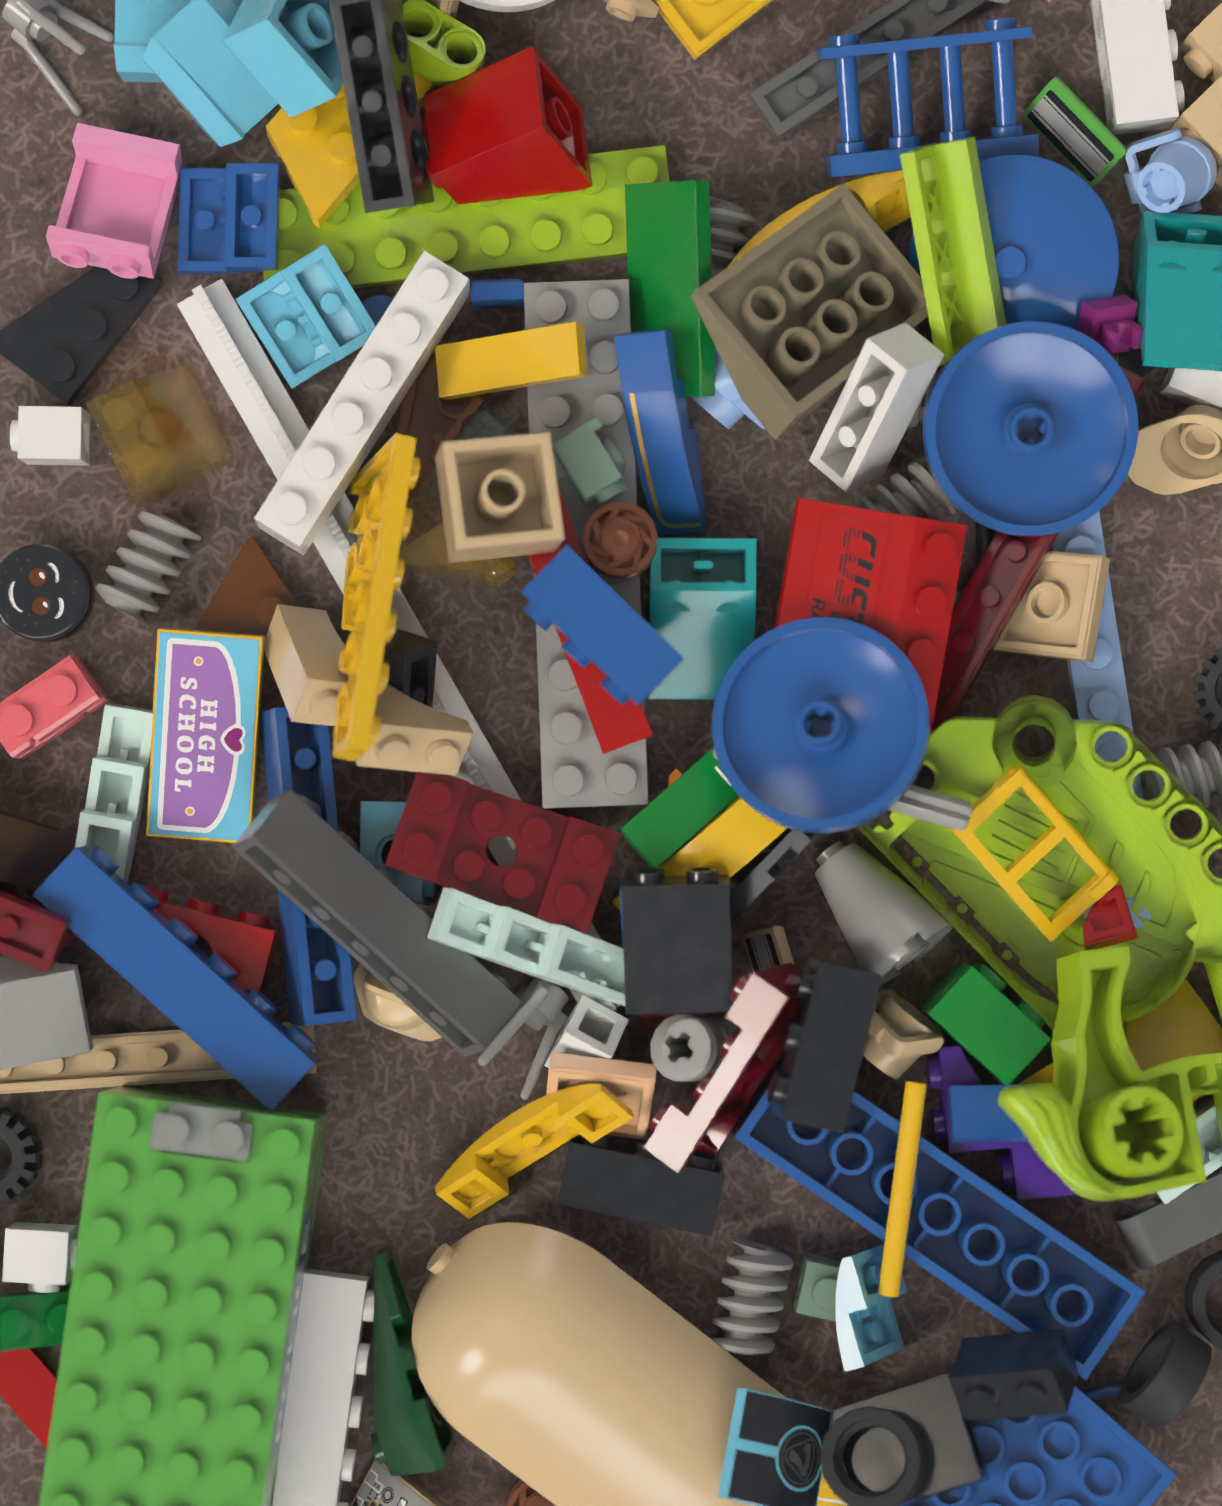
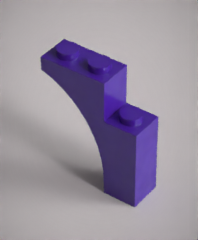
M954 1042L943 1043L942 1047L934 1052V1057H926L929 1089L938 1088L940 1108L931 1110L934 1141L943 1140V1148L948 1153L1006 1148L1007 1155L998 1156L1000 1183L1002 1187H1010V1194L1017 1200L1078 1195L1067 1187L1060 1177L1042 1161L1029 1141L951 1142L948 1088L950 1086L983 1085V1083L968 1064L961 1047Z

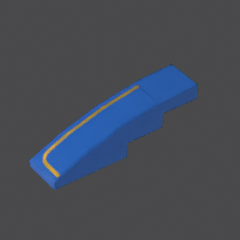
M671 328L619 333L614 336L630 436L644 496L651 519L654 521L657 535L706 532L708 524L696 427H689L684 378L677 379Z

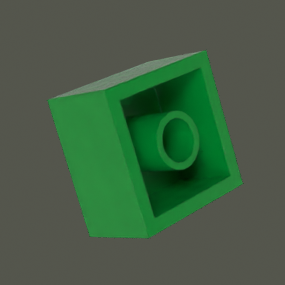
M959 961L917 1007L991 1076L1008 1087L1051 1040L1041 1030L1046 1021L1025 1001L1021 1002L1015 997L1010 1002L1001 993L1007 987L1006 983L986 965L976 962L971 966Z

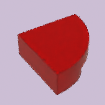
M1122 885L1111 888L1090 910L1083 926L1085 951L1137 939V932Z

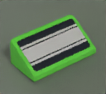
M1055 76L1023 113V117L1091 187L1098 184L1119 164L1127 153V148L1059 77Z

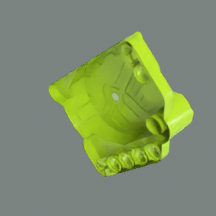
M1029 695L1016 699L1005 706L997 718H949L941 723L929 736L927 752L923 764L928 766L934 773V785L929 790L969 801L973 805L994 786L993 784L1011 767L1020 763L1028 771L1029 776L1107 866L1111 867L1119 876V881L1114 887L1122 885L1126 900L1135 897L1131 911L1145 925L1135 928L1137 939L1100 948L1128 946L1131 963L1126 973L1121 995V1020L1127 1041V1022L1149 1013L1165 1002L1184 981L1193 962L1222 963V877L1216 876L1208 868V859L1211 853L1222 848V824L1147 746L1121 722L1112 720H1075L1071 718L1069 712L1061 704L1052 698L1038 695ZM1032 724L1044 726L1054 736L1055 742L1053 747L1042 756L1031 757L1023 754L1018 750L1014 742V736L1021 728ZM1108 731L1120 733L1127 742L1124 755L1113 761L1104 760L1095 750L1097 738ZM1144 770L1156 771L1164 779L1163 791L1154 799L1140 798L1133 790L1134 778ZM1019 788L972 833L1005 869L1052 824L1022 789ZM1191 809L1200 815L1202 825L1196 835L1190 838H1182L1172 832L1170 821L1177 811ZM894 811L889 816L893 822L890 826L883 822L877 823L875 826L870 824V822L860 825L859 828L867 838L942 915L943 913L948 915V918L944 916L946 920L1025 1002L1045 1019L1046 1023L1054 1031L1059 1003L1041 996L1040 992L1029 985L1015 970L1012 972L992 951L993 947L970 923L967 925L948 906L947 900L925 877L922 878L895 851L892 842L901 834L930 865L928 870L954 897L960 896L975 911L973 917L999 944L1005 942L1020 958L1018 963L1025 971L1042 985L1049 988L1055 994L1058 1001L1056 959L1079 951H1085L1083 926L1097 900L1058 937L1050 942L948 827ZM1063 838L1016 883L1043 914L1049 918L1084 886L1095 873ZM918 856L914 857L912 864L915 867H919L922 865V859ZM960 903L957 906V911L961 914L965 913L967 905ZM1142 905L1152 915L1150 921L1138 916ZM1005 950L1002 953V957L1005 960H1010L1013 956L1010 950Z

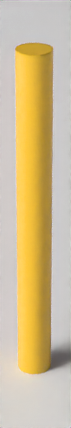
M906 1081L878 1288V1294L887 1297H899L927 1088L926 1083Z

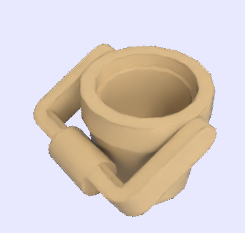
M893 989L879 990L863 1056L885 1074L898 1079L921 1055L938 1051L943 1045L941 1037L944 1034L928 1016L906 999L899 996Z

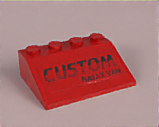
M796 498L775 628L807 618H838L862 624L889 639L908 658L922 683L929 709L930 736L967 525Z

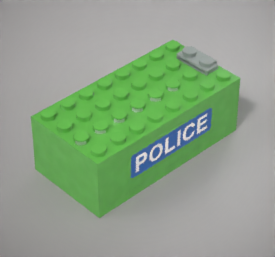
M119 1086L98 1093L39 1506L272 1505L304 1272L308 1270L329 1112L276 1106L271 1111L261 1103L255 1104L132 1086Z

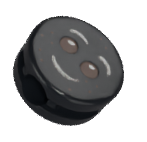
M31 544L15 550L1 562L0 620L10 631L33 641L50 643L72 636L88 620L94 605V584L89 571L77 557L53 545Z

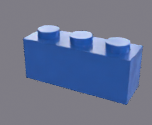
M567 545L521 591L522 595L529 601L523 608L525 613L544 631L551 625L557 628L568 639L561 647L583 669L592 662L606 676L600 685L622 706L631 700L639 707L684 659Z

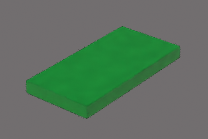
M709 180L625 184L631 332L671 328L677 379L684 378L686 397L715 396L714 344L691 298L694 291L712 279Z

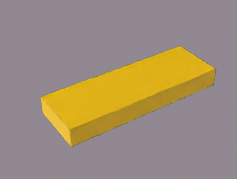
M576 321L435 346L439 398L446 400L588 377L584 324Z

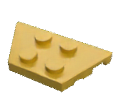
M413 72L420 110L425 105L424 95L437 90L439 87ZM343 84L337 97L292 118L281 108L266 125L267 136L275 152L281 157L295 190L298 189L309 210V217L318 228L322 227L360 182Z

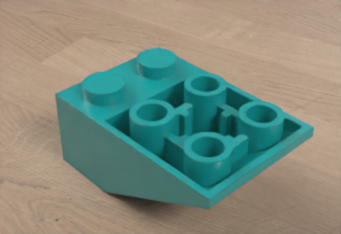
M1143 211L1130 256L1135 301L1138 303L1136 309L1137 321L1143 328L1140 342L1143 366L1222 372V216Z
M657 538L656 553L650 563L649 625L684 659L649 695V699L716 700L719 687L728 669L745 648L755 641L756 539Z

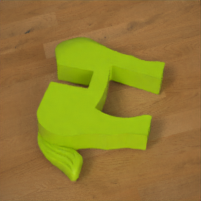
M1128 946L1079 951L1056 959L1059 1005L1051 1041L1054 1065L1053 1084L1035 1083L1006 1087L998 1095L999 1106L1020 1127L1042 1161L1060 1177L1067 1187L1086 1199L1100 1202L1113 1201L1206 1182L1192 1097L1213 1094L1222 1142V1053L1190 1056L1140 1069L1127 1044L1121 1020L1122 989L1131 963ZM1204 963L1222 1020V963Z

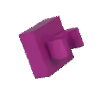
M1127 295L1082 301L1077 331L1096 341L1109 354L1127 352L1130 347L1132 349H1139L1143 328L1134 322L1138 303Z

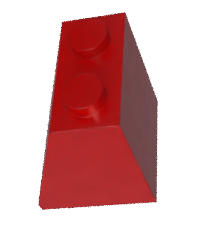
M533 46L424 95L426 119L422 121V128L428 141L430 158L426 160V169L435 187L438 189L443 188L458 205L579 191L593 186L583 108Z

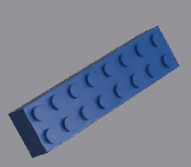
M785 1052L732 1131L734 1138L885 1241L900 1120L855 1089L844 1134L780 1119L772 1112L773 1103L768 1102V1089L773 1073L775 1071L781 1072ZM920 1135L905 1256L1017 1333L1064 1329L1079 1371L1078 1375L1087 1380L1146 1291L1130 1278Z

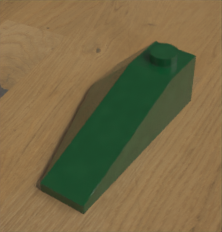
M388 1247L380 1250L374 1257V1427L376 1432L370 1435L371 1443L378 1463L386 1462L391 1476L436 1472L447 1467L456 1443L448 1421L434 1406L416 1368L412 1347L413 1315L391 1249Z

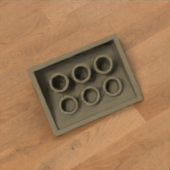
M844 183L702 285L691 295L741 399L775 440L844 388L869 337L903 323H907L915 331H918L929 320L922 278Z

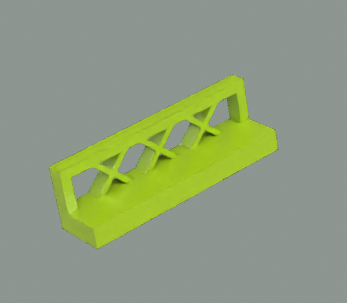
M975 137L929 144L900 154L933 345L944 353L939 366L945 365L961 347L975 337L994 328L1006 325Z

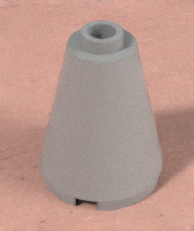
M838 841L827 848L816 859L820 867L814 875L859 968L871 970L882 975L879 987L902 973L900 969L914 959L915 962L920 960L952 930V925L924 896L855 842L844 846L841 841Z

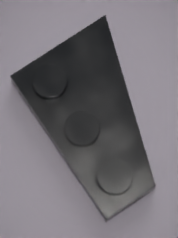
M95 266L1 329L0 354L66 405L70 406L164 284L156 277L154 279L138 276L135 279L122 278L111 273L108 269Z
M787 828L779 838L774 839L754 857L756 863L744 876L737 871L729 878L731 923L776 878L782 870V864L787 859L790 861L799 854L816 833Z

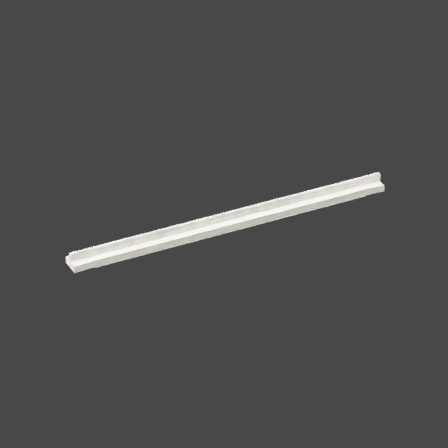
M220 279L206 288L199 285L192 289L194 295L177 305L277 480H279L309 433V429L224 281ZM345 492L313 541L343 595L346 559L352 544L357 543L358 535L348 533L349 515L352 511L354 512V507ZM399 587L397 591H393L390 609L397 613L396 628L428 638ZM437 654L433 709L467 720L473 732L456 775L452 776L522 801ZM495 836L487 844L499 866H506L514 861L517 849L515 843L509 837ZM591 922L587 935L602 940ZM570 989L577 1003L582 997V995H584L594 1000L595 1002L609 1008L612 1011H615L619 1006H621L619 1004L612 1003Z

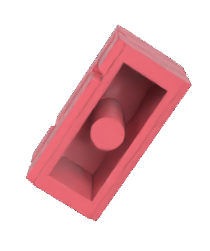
M69 655L0 702V742L12 758L25 759L84 719L85 712L92 713L109 702V700L80 658Z

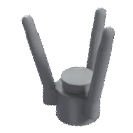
M8 0L3 9L2 17L14 28L10 37L25 49L72 113L77 117L83 114L81 106L40 52L33 39L35 38L41 42L50 35H53L65 46L77 54L83 55L85 53L84 45L57 25L58 17L106 42L114 40L113 33L60 5L55 0Z
M537 977L533 978L527 988L521 987L515 994L522 1001L514 1012L515 1016L478 1058L479 1065H487L523 1023L538 1031L543 1025H546V1032L520 1096L523 1100H528L531 1097L557 1033L568 1019L561 1012L569 1000L568 996L555 983Z

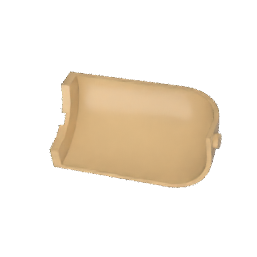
M495 1223L471 1231L451 1246L444 1243L435 1251L426 1267L431 1273L419 1295L413 1314V1355L421 1382L428 1396L441 1415L460 1434L556 1506H753L718 1497L737 1388L754 1390L786 1398L605 1256L571 1236L532 1224Z

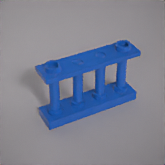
M1016 17L984 20L985 31L863 44H860V33L829 36V47L816 48L817 59L835 58L842 142L837 143V153L825 154L826 174L830 177L902 170L901 153L929 144L972 137L971 129H966L960 45L991 42L997 126L991 127V137L975 138L978 159L981 161L1003 155L1039 156L1038 134L1023 133V124L1017 123L1012 44L1014 39L1032 38V27H1017ZM939 47L945 131L940 132L941 142L920 144V135H914L908 50ZM887 53L893 137L888 138L889 147L868 149V140L862 139L856 56Z

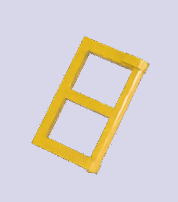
M1019 763L1002 775L993 784L994 786L972 805L971 817L965 830L949 829L1045 938L1052 942L1096 900L1099 901L1119 881V876L1111 867L1107 866L1029 776L1028 771ZM1021 788L1052 826L1004 869L972 832ZM1064 838L1095 875L1056 912L1047 918L1016 882Z

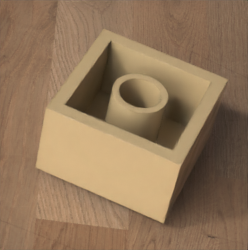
M550 432L442 442L435 456L449 563L553 553L556 551L565 538Z

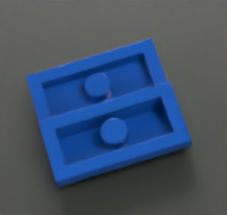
M227 163L226 168H180L177 268L180 274L221 275L277 270L280 165L278 163Z

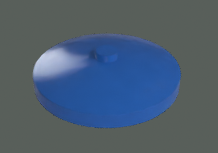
M1003 155L979 161L1006 325L1027 321L1056 323L1077 331L1082 301L1113 297L1118 280L1120 264L1119 242L1115 225L1106 205L1097 192L1082 177L1054 161L1028 155ZM912 233L908 262L921 277L914 233Z
M1027 321L1000 326L982 333L961 347L948 360L934 381L927 399L923 418V442L927 462L935 481L947 499L958 510L975 522L996 531L1019 536H1040L1061 532L1084 522L1101 510L1124 482L1132 465L1138 440V413L1134 394L1123 370L1115 359L1101 345L1085 334L1070 327L1041 321Z
M826 617L807 618L781 625L765 633L745 648L730 666L721 682L716 695L712 717V736L718 762L725 777L740 798L767 820L792 830L810 833H830L848 830L875 819L891 808L907 792L917 777L926 756L930 734L929 709L922 683L914 667L902 651L889 639L869 627L849 620Z

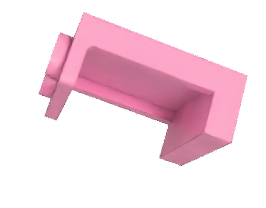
M77 123L72 139L76 158L56 226L49 225L46 233L51 255L61 263L74 268H84L87 265L108 269L111 273L122 278L135 279L138 276L154 279L180 186V168H184L180 144Z

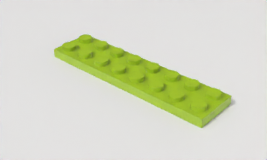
M665 145L589 154L593 186L579 191L458 205L443 188L438 189L432 183L435 202L365 213L359 182L321 228L313 224L309 217V210L298 189L279 190L277 270L263 271L264 281L324 244L353 289L404 283L424 251L464 276L627 257L625 184L670 182Z

